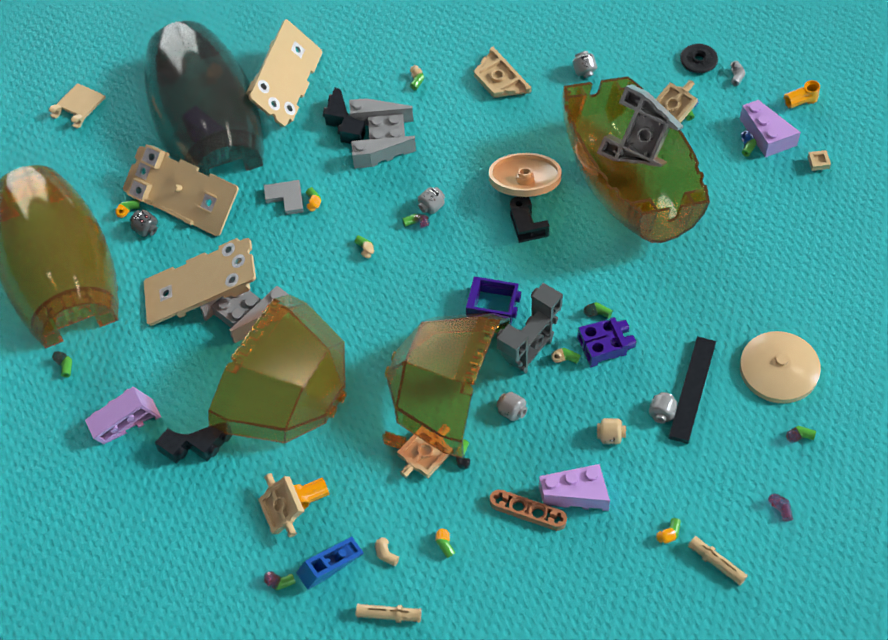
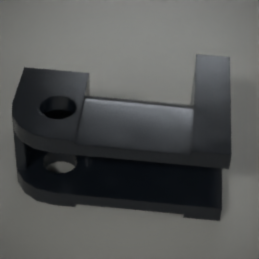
M516 196L511 199L510 217L518 242L549 237L550 226L548 220L533 222L530 197Z

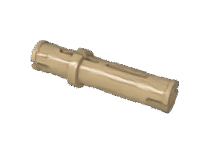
M697 536L689 543L688 547L703 557L702 560L714 565L739 586L747 578V574L716 552V548L708 546Z
M359 603L356 607V618L396 620L398 623H401V621L421 622V608H403L402 605L397 607L365 605Z

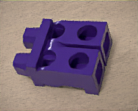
M613 317L609 320L578 327L577 339L590 367L597 366L598 362L626 356L627 350L636 347L634 335L626 337L623 335V333L629 332L627 320L617 321Z

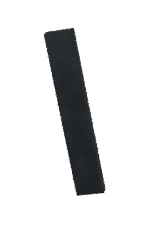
M697 336L669 434V439L689 443L716 345L714 340Z

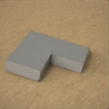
M299 180L264 185L266 203L284 201L286 215L304 212Z

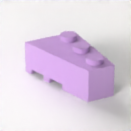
M756 100L742 105L740 120L747 131L753 135L757 146L765 157L797 146L801 132L761 101Z
M132 387L125 390L116 399L109 401L100 410L92 413L90 417L85 419V422L93 439L106 444L127 434V429L136 425L138 428L144 426V421L153 417L159 419L161 415L152 398Z

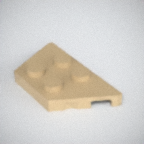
M494 47L490 48L487 57L482 59L481 64L474 71V77L493 97L531 92L530 85Z

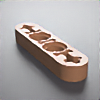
M495 490L490 495V505L497 511L556 531L562 530L566 526L567 516L560 509L504 490ZM502 497V501L499 504L496 503V499ZM519 502L524 505V509L516 511L512 506ZM535 509H540L544 515L536 518L532 515V512ZM547 513H550V517H548V521H546ZM561 517V521L558 524L554 523V519Z

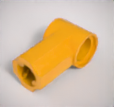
M810 80L804 84V87L784 94L786 106L792 109L804 103L813 104L817 102L820 84L817 81Z
M323 477L303 486L300 484L294 485L303 509H306L311 502L330 495Z

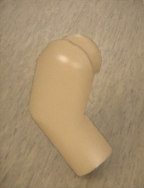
M384 537L376 540L375 550L377 557L386 563L396 566L399 556L389 552V541Z

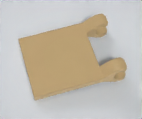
M77 83L56 105H52L49 108V111L52 113L50 116L58 118L63 109L74 114L71 118V121L74 123L72 126L80 128L84 119L105 99V95Z

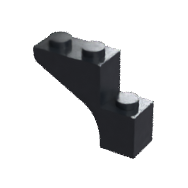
M334 87L332 94L328 97V105L323 110L326 125L338 127V134L343 143L352 144V141L363 140L366 134L365 121L357 120L348 114L341 89Z
M226 420L191 434H179L167 428L155 441V444L160 453L176 464L180 459L185 458L189 449L208 461L211 457L217 455L224 442H228L231 439L233 429Z

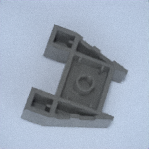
M542 283L539 288H535L531 294V316L528 318L526 326L522 330H518L508 324L496 336L497 349L504 359L524 373L528 372V365L545 344H551L554 335L552 326L558 321V317L555 315L562 307L563 294L545 283Z

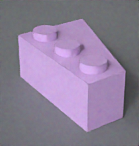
M600 464L539 476V490L543 504L569 508L570 506L583 507V509L598 508L602 509V511H609L610 499Z

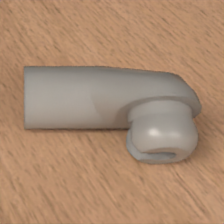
M733 61L730 65L731 71L734 74L731 83L734 86H738L745 76V70L738 61Z

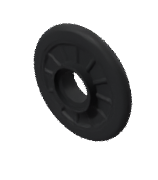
M692 44L683 49L680 60L687 70L694 73H706L716 67L718 55L708 45ZM695 57H703V60H696Z

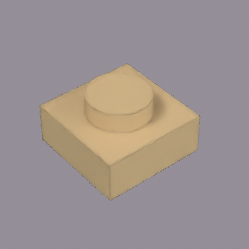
M827 150L808 153L807 157L812 171L830 169L831 163Z

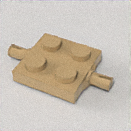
M688 80L684 87L669 83L656 100L681 123L698 103V99L689 93V90L695 84L691 80Z
M423 424L397 452V455L407 463L404 469L400 471V474L407 478L415 470L429 478L454 451V446L444 438L451 428L444 424L436 432Z
M267 474L264 478L268 489L258 500L272 534H279L282 530L286 529L288 537H294L297 532L293 522L304 512L290 477L284 476L275 483L273 474Z

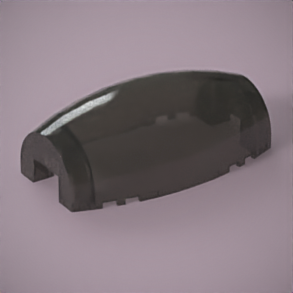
M178 21L158 30L151 37L147 45L145 89L155 130L171 159L177 162L182 159L199 167L198 172L207 176L210 175V168L238 159H242L246 171L263 166L264 138L259 109L249 100V96L246 94L250 83L232 52L212 31L195 21Z

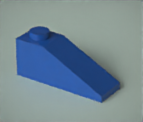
M350 537L304 561L296 574L307 590L346 567L364 553L354 538Z

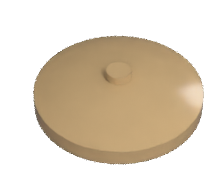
M535 153L511 154L496 160L490 166L489 182L496 190L511 196L531 197L542 195L552 191L560 184L561 167L555 160L544 155Z
M781 331L767 332L753 338L744 348L740 360V373L746 386L760 398L774 403H792L808 396L816 387L821 370L818 355L809 343L794 334Z

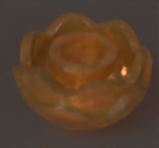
M385 431L382 435L384 444L400 449L407 442L406 437L395 435L388 431Z

